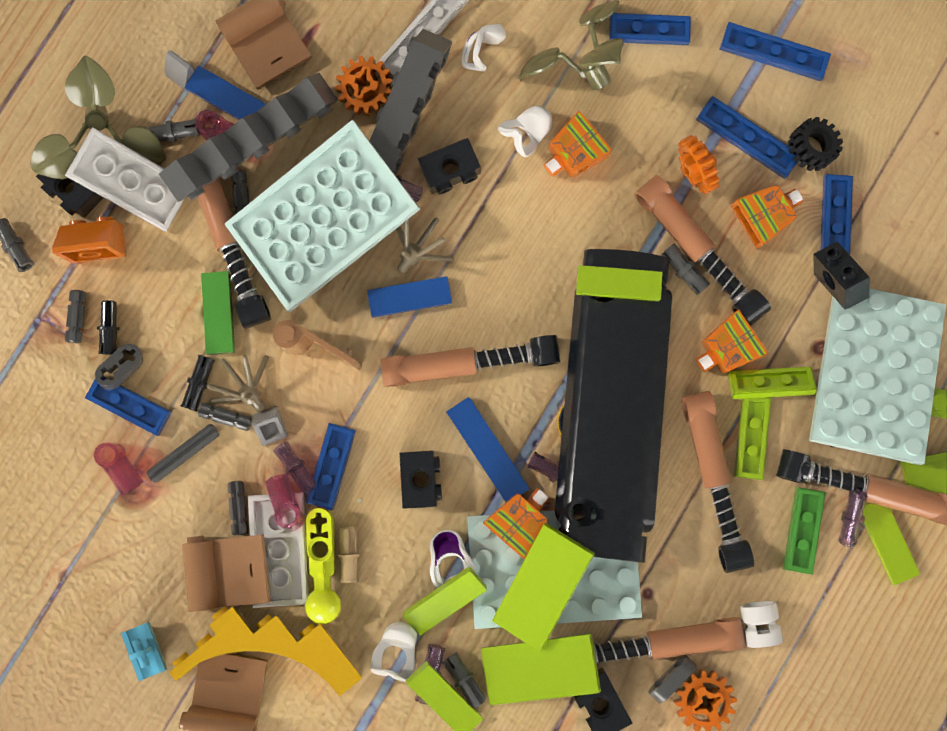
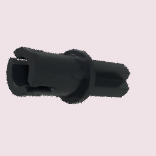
M104 300L101 302L100 326L97 327V330H99L98 354L112 355L117 350V331L120 330V327H116V301Z

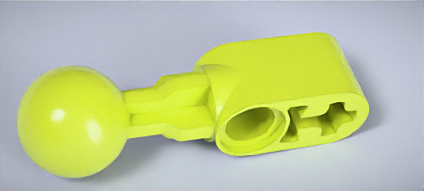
M317 508L310 511L306 518L309 574L314 578V591L306 599L305 610L307 616L313 622L328 624L334 621L341 611V600L338 594L331 590V576L335 573L334 516L329 510ZM319 513H321L323 518H327V524H322V533L328 532V537L314 538V533H320L319 525L314 524V519L319 518ZM319 541L325 542L328 546V553L325 557L317 556L314 551L315 545Z

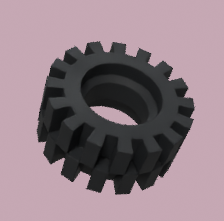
M815 117L813 120L809 118L790 135L789 138L791 139L788 141V146L792 147L788 151L789 154H795L792 159L794 162L799 160L801 168L807 165L808 171H812L814 168L815 171H820L839 157V153L843 149L840 146L843 143V139L837 138L841 133L839 130L834 132L833 128L835 125L833 123L828 126V120L826 119L820 122V117ZM808 137H812L819 142L822 152L815 150L811 146Z

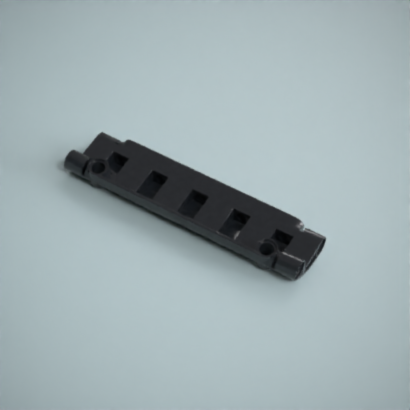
M587 249L584 251L583 266L662 272L661 300L648 301L576 295L575 290L555 516L559 524H561L559 531L594 552V557L645 563L647 537L642 536V533L650 532L654 526L672 309V293L665 286L668 280L669 258L628 250ZM592 508H596L595 519H591Z

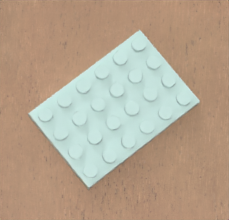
M351 120L228 220L225 226L286 310L292 312L418 212L420 208L356 122Z
M870 289L868 299L844 310L832 296L809 441L911 464H924L946 304Z
M592 508L591 519H595L596 508ZM555 510L539 511L548 519L547 524L559 530L561 524L556 519ZM490 515L467 516L470 558L473 561L475 573L487 585V591L473 600L475 629L500 627L492 619L525 560L483 524V521ZM593 557L557 624L642 618L638 562Z

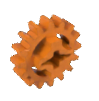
M362 55L359 56L358 63L350 59L349 68L341 67L344 75L336 76L338 82L341 83V85L335 86V90L341 93L338 97L341 103L346 102L345 108L348 111L354 108V112L358 116L362 110L365 111L367 116L371 115L372 109L379 112V106L386 104V97H389L391 92L389 87H391L393 79H389L392 75L390 70H384L385 65L382 61L376 64L373 56H370L368 62L365 61ZM375 72L380 75L382 84L375 81ZM348 88H351L352 91H355L354 100L350 97Z
M690 135L680 140L678 151L681 154L679 159L683 175L688 178L692 186L699 188L700 193L707 194L717 189L720 180L716 175L718 170L714 154L707 149L706 144L698 141L697 136L693 137V135Z
M700 669L699 676H695L692 673L690 680L682 684L683 688H678L675 691L680 698L673 700V703L681 707L676 713L679 717H685L683 723L687 727L693 723L695 731H700L701 727L705 731H711L712 726L721 731L720 723L722 721L730 724V720L727 717L728 713H736L730 704L736 703L737 699L729 695L734 691V688L731 685L724 686L727 682L725 677L721 676L717 679V673L713 670L707 676L705 670ZM702 683H712L718 687L709 689ZM693 689L691 698L687 700L689 692ZM703 696H707V697H708V699H707L708 705H707V706H703V705H702V703H703L702 697H703ZM722 702H723V704H722V707H721V709H720V711H719V712H717V711H718V708H719V705H720V703H722ZM695 714L696 716L698 714L706 715L708 719H699L694 717L693 715Z

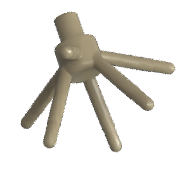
M437 217L433 219L416 244L410 243L409 219L404 222V232L401 226L396 228L404 247L400 254L402 260L397 267L400 272L407 273L410 266L416 265L419 260L454 261L452 256L426 254L446 241L444 237L423 249L420 248L439 222Z
M246 355L242 356L247 379L246 384L226 359L222 358V365L241 388L236 392L213 384H207L208 389L229 395L210 399L209 402L216 404L242 400L245 405L251 404L257 412L264 410L266 404L260 399L261 392L257 387L269 357L267 355L263 357L253 381L248 357Z

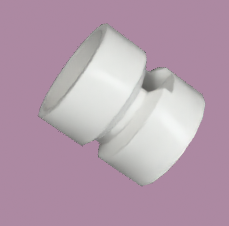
M759 601L740 606L742 622L747 624V628L744 629L747 647H770L784 642L781 626L776 624V620L779 619L776 601ZM767 624L768 628L756 629V625Z

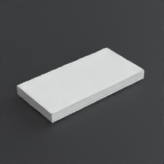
M93 127L65 174L69 179L165 232L184 201L178 202L159 176V173L164 168Z
M305 492L248 496L250 536L264 534L271 599L269 603L253 604V608L305 605L306 599L310 594Z

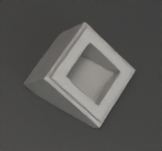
M172 50L167 52L165 75L185 89L195 70Z
M277 406L252 415V425L262 446L288 437Z

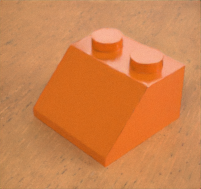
M112 217L96 218V222L86 223L84 220L70 221L69 225L59 227L52 246V252L71 263L126 257L123 225Z

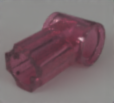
M106 442L99 444L95 448V462L103 467L122 496L133 491L144 482L126 456V451L121 444ZM108 447L115 451V458L112 462L107 461L104 456L105 450Z
M289 474L276 475L264 481L277 525L287 531L300 529L304 523V514L299 508ZM291 510L295 511V520L291 524H285L283 521L285 513Z

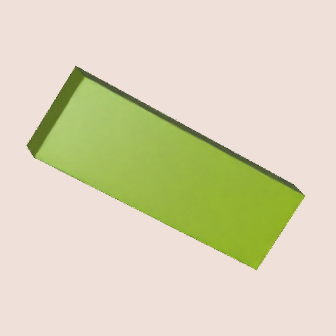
M578 265L576 295L648 301L661 300L662 272Z
M811 366L729 371L728 373L732 399L815 395L817 391Z
M769 397L741 399L734 477L764 480L771 398Z
M869 502L857 507L891 584L898 585L920 575L891 509Z
M469 566L403 611V618L421 636L487 591V585Z
M427 661L406 680L407 685L454 731H472L483 720L482 715Z

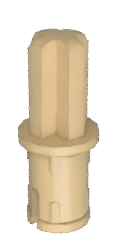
M353 526L340 528V554H338V558L341 560L340 583L359 582L357 557L360 556V553H357L356 528Z

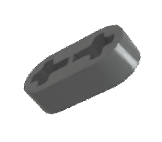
M125 344L118 348L96 369L95 378L98 384L106 390H113L119 387L142 365L143 355L140 349L134 344ZM127 353L129 355L134 354L135 361L127 360L125 362L124 355ZM105 372L113 373L115 378L112 381L109 379L105 380L103 374Z
M683 655L652 685L649 694L658 703H663L690 677L697 667L696 664L687 655Z

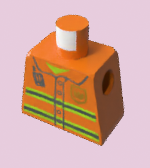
M578 111L550 142L549 151L553 157L543 165L552 177L565 169L570 177L573 178L608 159L612 149L584 115Z
M774 185L737 199L731 205V208L756 249H759L797 218L793 208L803 203V199L797 189L783 194L780 187Z
M737 310L729 315L701 342L707 352L696 358V362L703 372H707L714 366H717L723 374L769 353L740 310Z
M538 488L527 500L517 493L487 517L483 524L525 559L543 524L548 521L539 511L550 498Z

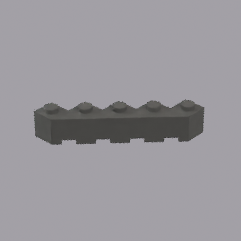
M422 29L416 37H411L407 47L408 54L400 72L397 71L391 84L393 88L385 106L381 107L377 114V124L369 140L395 175L401 168L407 145L416 134L421 113L432 97L437 76L446 65L452 45L451 40L425 29Z
M320 72L308 76L289 92L276 96L257 112L241 118L224 133L209 138L192 153L176 159L162 170L159 176L178 202L188 197L193 201L205 193V187L221 177L224 180L231 177L238 171L236 167L255 156L258 159L270 151L268 147L285 136L289 139L302 130L300 126L316 116L320 119L332 111L330 106L338 99Z

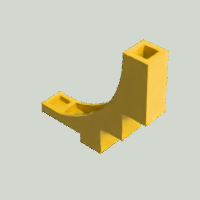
M224 606L212 616L214 622L209 625L216 635L212 637L209 633L195 644L198 647L195 652L190 656L185 652L172 662L175 668L169 672L173 679L177 681L200 662L212 657L233 652L260 651L278 654L302 663L321 676L339 697L362 678L361 674L321 624L315 627L311 623L299 633L302 638L298 641L278 615L274 618L267 615L255 625L259 630L254 632L235 606L229 610Z

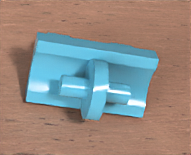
M150 621L121 633L129 654L128 659L132 662L139 681L167 670Z

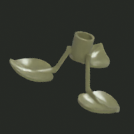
M613 0L609 3L600 4L587 11L580 18L579 23L581 26L589 24L594 50L585 54L579 60L580 65L584 66L583 69L565 53L560 52L558 47L533 56L524 65L519 75V80L522 81L524 77L543 72L552 67L558 59H563L579 73L581 78H587L593 90L601 89L609 84L611 77L604 64H620L624 43L621 38H615L598 45L595 26L597 22L609 18L617 10L620 1Z
M84 55L69 73L65 82V92L72 103L79 107H87L85 110V122L70 145L61 134H51L42 138L32 152L31 169L37 174L55 179L68 178L65 174L77 155V152L73 149L78 145L85 131L88 128L92 129V127L98 131L107 128L114 140L157 165L165 160L166 155L157 136L145 127L136 126L127 129L122 139L117 135L112 127V123L108 121V111L105 107L110 105L114 99L115 89L113 82L107 72L96 61Z

